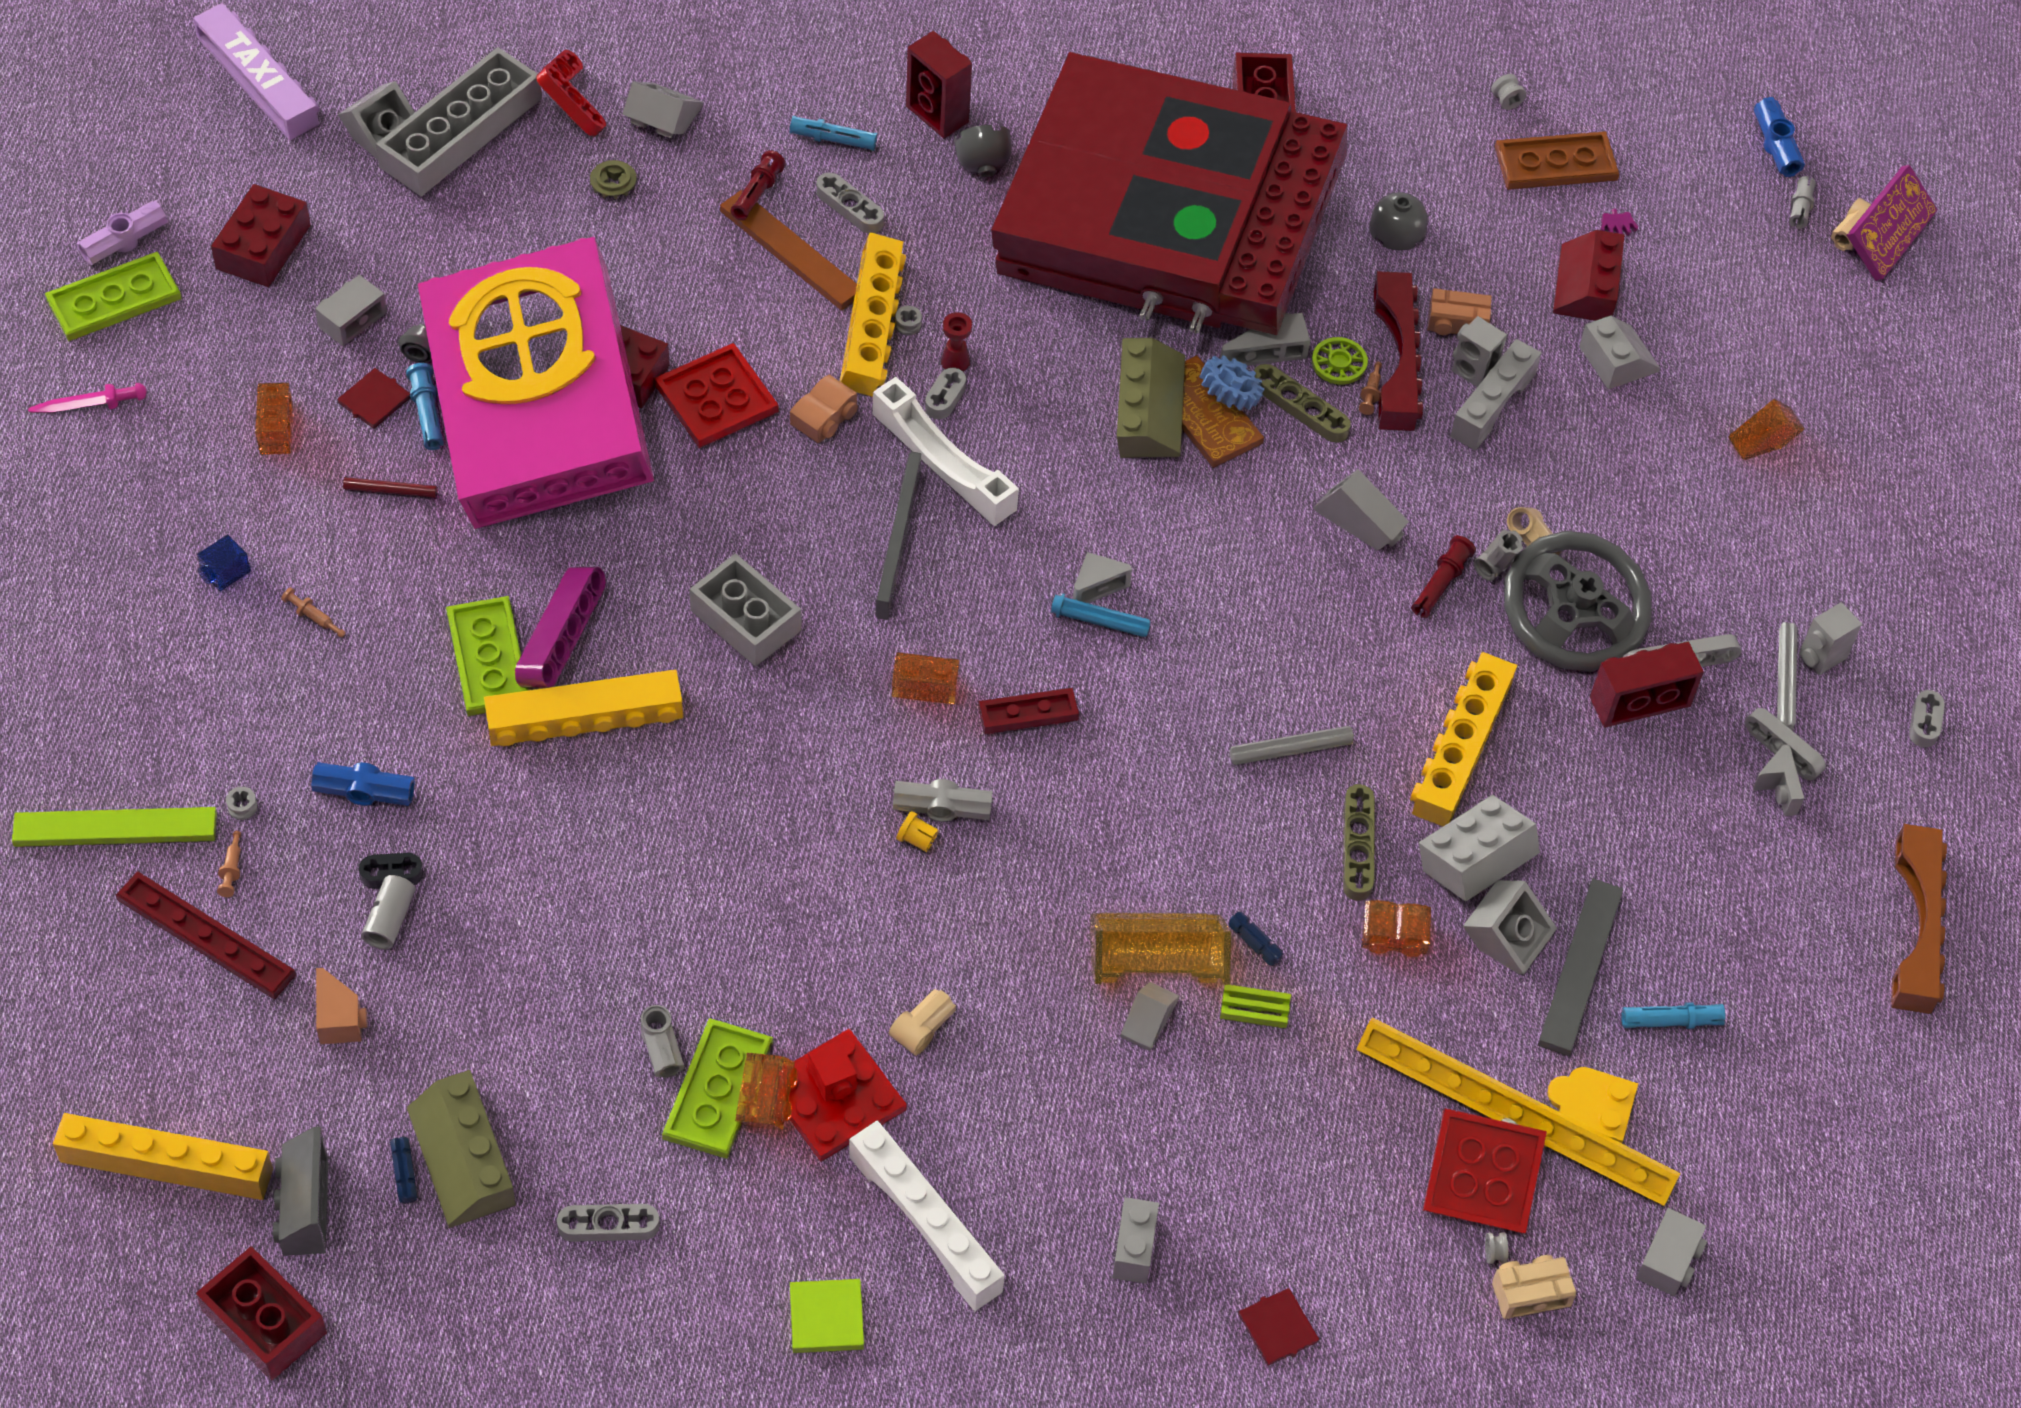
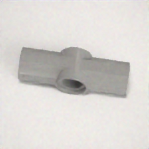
M937 779L932 781L931 784L896 781L893 810L926 813L930 819L939 822L951 821L955 817L990 820L993 791L960 788L955 782L947 779Z

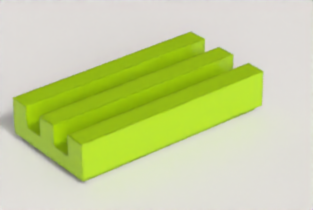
M1225 984L1220 1019L1286 1029L1291 994ZM1228 1006L1248 1008L1250 1011L1230 1009ZM1261 1011L1275 1012V1013H1281V1016L1270 1015V1014H1263V1013H1257V1012H1261Z

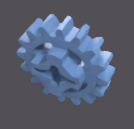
M1223 355L1221 359L1213 356L1211 360L1208 359L1199 378L1203 379L1201 385L1209 388L1207 393L1209 395L1215 394L1217 396L1216 401L1227 405L1229 408L1235 405L1238 410H1242L1243 407L1251 410L1252 406L1257 405L1264 391V388L1260 386L1262 380L1254 377L1256 375L1255 371H1248L1246 364L1237 361L1235 358L1229 361Z

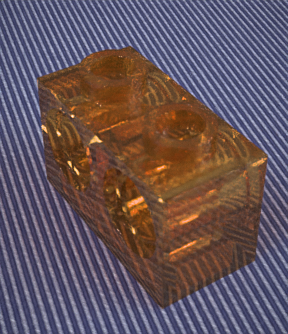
M258 383L255 434L260 455L291 454L293 401L289 383Z

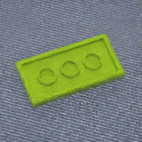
M158 251L44 293L68 342L182 299L180 291Z
M509 596L447 606L446 611L467 717L486 713L484 697L528 691V688L520 687L515 679V668L521 657Z
M709 1018L663 1130L662 1139L728 1159L772 1047L773 1037Z

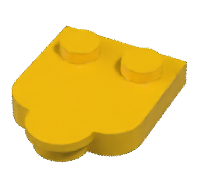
M1579 1067L1573 1070L1569 1077L1559 1076L1554 1078L1548 1086L1547 1095L1551 1103L1556 1108H1559V1112L1622 1143L1638 1083L1588 1067Z

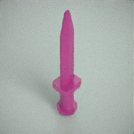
M135 383L133 387L115 389L113 384H105V391L49 400L30 407L28 411L31 413H54L107 404L109 409H114L118 406V401L138 398L139 401L143 400L146 397L147 390L141 383Z

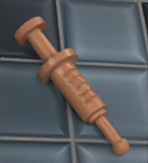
M1379 361L1374 365V372L1369 375L1367 386L1361 390L1360 396L1364 402L1360 404L1359 411L1365 415H1370L1374 412V405L1372 403L1379 400L1380 391L1378 387L1381 380L1379 370L1382 367V363Z
M291 587L283 593L281 600L285 603L290 601L298 607L297 615L300 617L306 615L322 628H330L339 637L345 636L343 629L340 630L332 624L329 616L312 605L313 600L307 597L301 600L294 595L295 590Z
M238 830L233 832L232 845L228 846L225 863L218 871L219 877L224 880L223 884L219 885L217 893L222 897L234 895L235 889L231 886L232 881L240 878L241 872L237 867L241 851L238 846L241 832Z

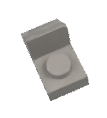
M1790 744L1782 745L1759 773L1753 787L1755 791L1775 789L1776 801L1782 805L1784 816L1797 815L1804 800Z

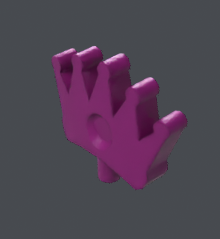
M1614 208L1611 210L1612 214H1602L1601 231H1604L1606 228L1608 232L1614 233V229L1616 233L1623 234V230L1629 236L1631 233L1630 227L1634 232L1638 230V225L1628 211L1618 214L1617 209Z

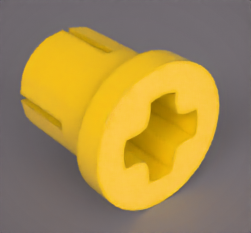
M911 811L900 827L896 840L900 842L905 840L927 852L932 846L931 843L935 841L939 830L917 818L918 814Z

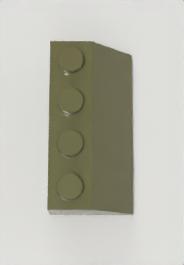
M1123 338L1117 422V442L1120 458L1181 457L1185 355L1154 338Z
M467 1070L437 1080L407 1106V1111L448 1228H452L516 1206L511 1180L471 1071Z

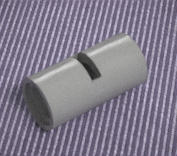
M389 875L384 878L374 902V907L371 909L361 933V938L364 942L372 947L383 950L393 947L416 891L413 883L395 875Z

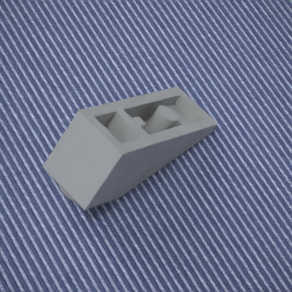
M1286 313L1278 335L1252 329L1248 330L1222 346L1220 359L1222 355L1226 356L1229 361L1235 358L1247 366L1307 359L1310 337L1303 313Z

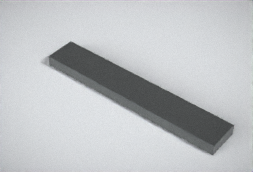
M911 452L908 456L876 600V616L879 619L888 620L921 473V453Z
M1592 878L1537 1046L1570 1056L1624 888Z

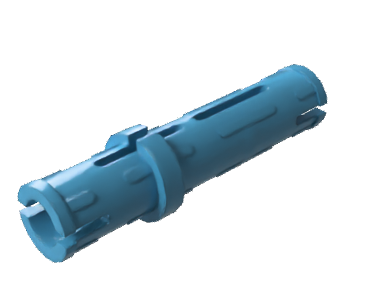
M795 115L792 116L789 131L791 134L813 137L814 141L818 142L827 140L870 149L871 151L875 150L878 135L875 132L872 133L825 123V119L819 118L816 121Z
M1685 1002L1682 1006L1622 1007L1621 1013L1624 1029L1686 1026V1029H1694L1695 1026L1724 1025L1726 1018L1723 1004L1694 1005L1693 1002Z

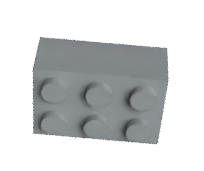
M736 553L689 589L690 611L755 667L802 630L801 608Z
M1494 795L1486 798L1419 842L1423 872L1465 902L1540 853L1536 823Z

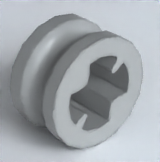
M909 305L899 308L895 315L896 330L908 336L918 333L922 325L921 311Z
M236 787L226 796L227 808L233 818L246 820L256 813L258 804L256 796L250 788ZM243 799L247 800L248 804L243 807L240 804V807H236L235 802L241 800V802H243Z
M1505 1232L1499 1233L1498 1236L1486 1233L1485 1255L1488 1264H1494L1496 1260H1499L1501 1264L1507 1263L1508 1240Z

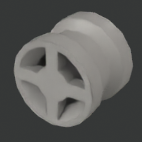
M1514 74L1501 76L1493 83L1491 88L1493 95L1496 98H1500L1499 103L1505 110H1511L1519 106L1527 95L1526 90L1518 85V79Z

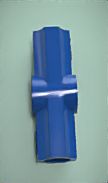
M1773 97L1763 98L1762 101L1755 104L1754 113L1765 137L1764 149L1773 156L1780 174H1783L1785 177L1795 176L1798 172L1803 171L1805 166L1793 137L1795 127L1791 121L1785 118L1779 101L1774 100Z
M318 762L313 769L311 788L314 792L345 796L350 802L361 806L371 805L374 801L409 806L414 796L415 778L381 772L377 766L363 762L356 763L353 767Z

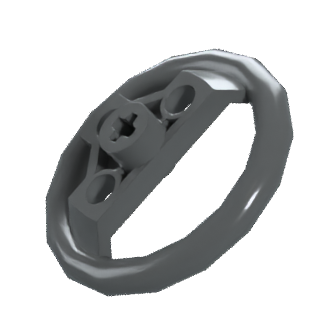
M1565 530L1537 538L1515 557L1504 580V609L1514 634L1535 656L1561 669L1593 672L1599 670L1601 662L1612 657L1622 658L1626 653L1636 650L1641 646L1652 622V593L1641 568L1620 546L1596 534ZM1566 549L1585 551L1608 561L1625 578L1633 597V615L1628 606L1603 589V582L1596 573L1591 571L1580 572L1559 555L1555 554V552ZM1550 571H1560L1564 576V581L1554 580L1550 576ZM1525 579L1535 580L1547 589L1550 610L1536 628L1531 624L1523 605V583ZM1600 608H1610L1614 612L1615 618H1605L1601 614ZM1560 610L1567 611L1572 616V621H1562L1558 617L1557 612ZM1598 627L1610 636L1613 643L1609 648L1591 653L1567 651L1561 648L1576 628Z

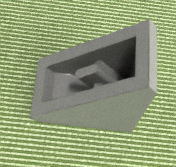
M1087 552L1074 585L1073 599L1090 603L1130 587L1132 575L1130 564Z
M1151 982L1146 984L1138 991L1120 1037L1151 1051L1175 1008L1180 995Z

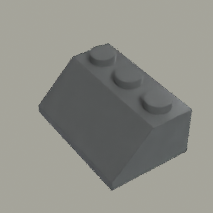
M312 1127L283 1143L282 1157L276 1158L275 1161L276 1178L281 1179V1189H275L274 1191L275 1211H280L279 1222L273 1223L274 1243L280 1244L283 1256L326 1253L329 1157L321 1127Z

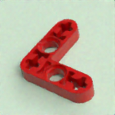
M566 49L537 74L536 79L542 89L585 133L595 137L606 127V121L569 82L583 69V64L576 54Z

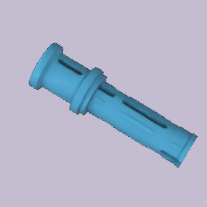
M416 363L409 366L406 370L407 379L411 381L412 386L410 397L418 408L424 447L427 450L440 449V446L444 445V440L435 404L438 391L432 381L434 371L428 363Z

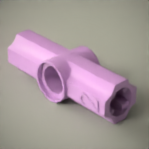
M156 200L129 214H113L108 218L106 227L77 242V248L88 265H93L116 251H132L136 248L139 238L168 223L167 216Z

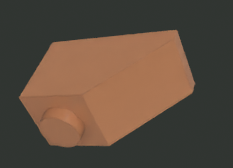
M316 968V1029L320 1044L361 1042L362 1028L368 1027L367 1009L360 1008L357 994L324 968Z

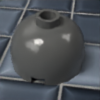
M981 125L961 131V138L954 137L955 151L959 163L968 171L977 173L981 177L995 175L996 171L1001 169L1010 159L1012 153L1010 130L1004 126H1000L1001 131L993 130L992 125Z
M1403 192L1390 193L1381 198L1374 206L1369 229L1375 240L1377 237L1383 241L1384 247L1398 251L1410 250L1416 246L1417 242L1424 240L1428 225V214L1425 206L1417 197Z

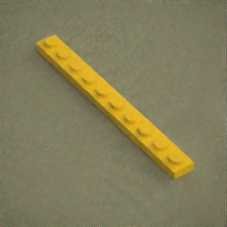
M1375 1018L1370 1019L1356 1049L1492 1119L1501 1121L1504 1118H1509L1518 1125L1547 1131L1545 1146L1665 1206L1681 1174Z

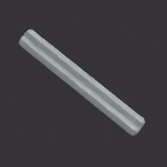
M1784 622L1779 629L1777 719L1793 730L1796 724L1797 626L1794 623Z
M1343 726L1236 745L1230 748V758L1234 765L1350 745L1353 743L1354 734L1350 726Z

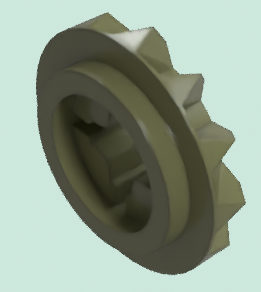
M609 160L602 162L594 167L590 174V185H592L594 193H601L604 199L608 196H613L615 199L619 195L628 196L629 191L635 189L636 172L629 164L623 161ZM608 177L614 181L618 180L619 184H615L614 182L608 183Z

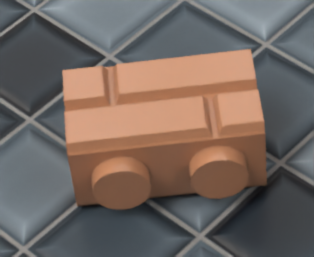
M1433 288L1429 303L1427 331H1433L1439 335L1458 334L1464 324H1470L1477 316L1490 323L1492 296Z

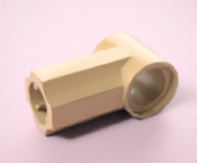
M1858 198L1853 203L1846 218L1831 235L1835 247L1842 251L1854 248L1846 235L1871 205L1869 202Z
M1518 507L1511 510L1508 514V528L1510 531H1516L1523 538L1522 540L1527 546L1539 537L1553 534L1544 523L1541 512L1535 508ZM1525 513L1530 520L1526 529L1521 525V518ZM1562 551L1555 552V554L1560 555Z
M934 989L911 1012H903L894 1021L889 1030V1035L913 1055L917 1056L929 1045L934 1032L956 1011V1005L945 992Z

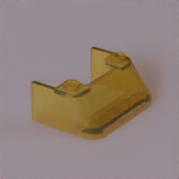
M1093 913L1090 915L1091 974L1095 984L1118 982V977L1124 976L1125 972L1191 973L1192 976L1198 977V982L1217 983L1218 978H1220L1223 985H1230L1231 930L1221 915L1210 913Z

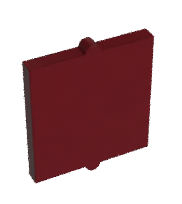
M374 368L341 395L337 401L352 413L353 418H359L375 429L411 397L410 392L397 384L395 378L390 379Z
M1290 1288L1268 1298L1262 1296L1259 1302L1238 1311L1240 1319L1267 1366L1288 1356L1296 1357L1297 1352L1319 1342L1317 1334Z

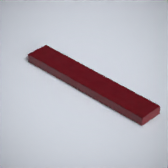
M139 871L116 894L117 901L274 1000L296 976L293 968Z

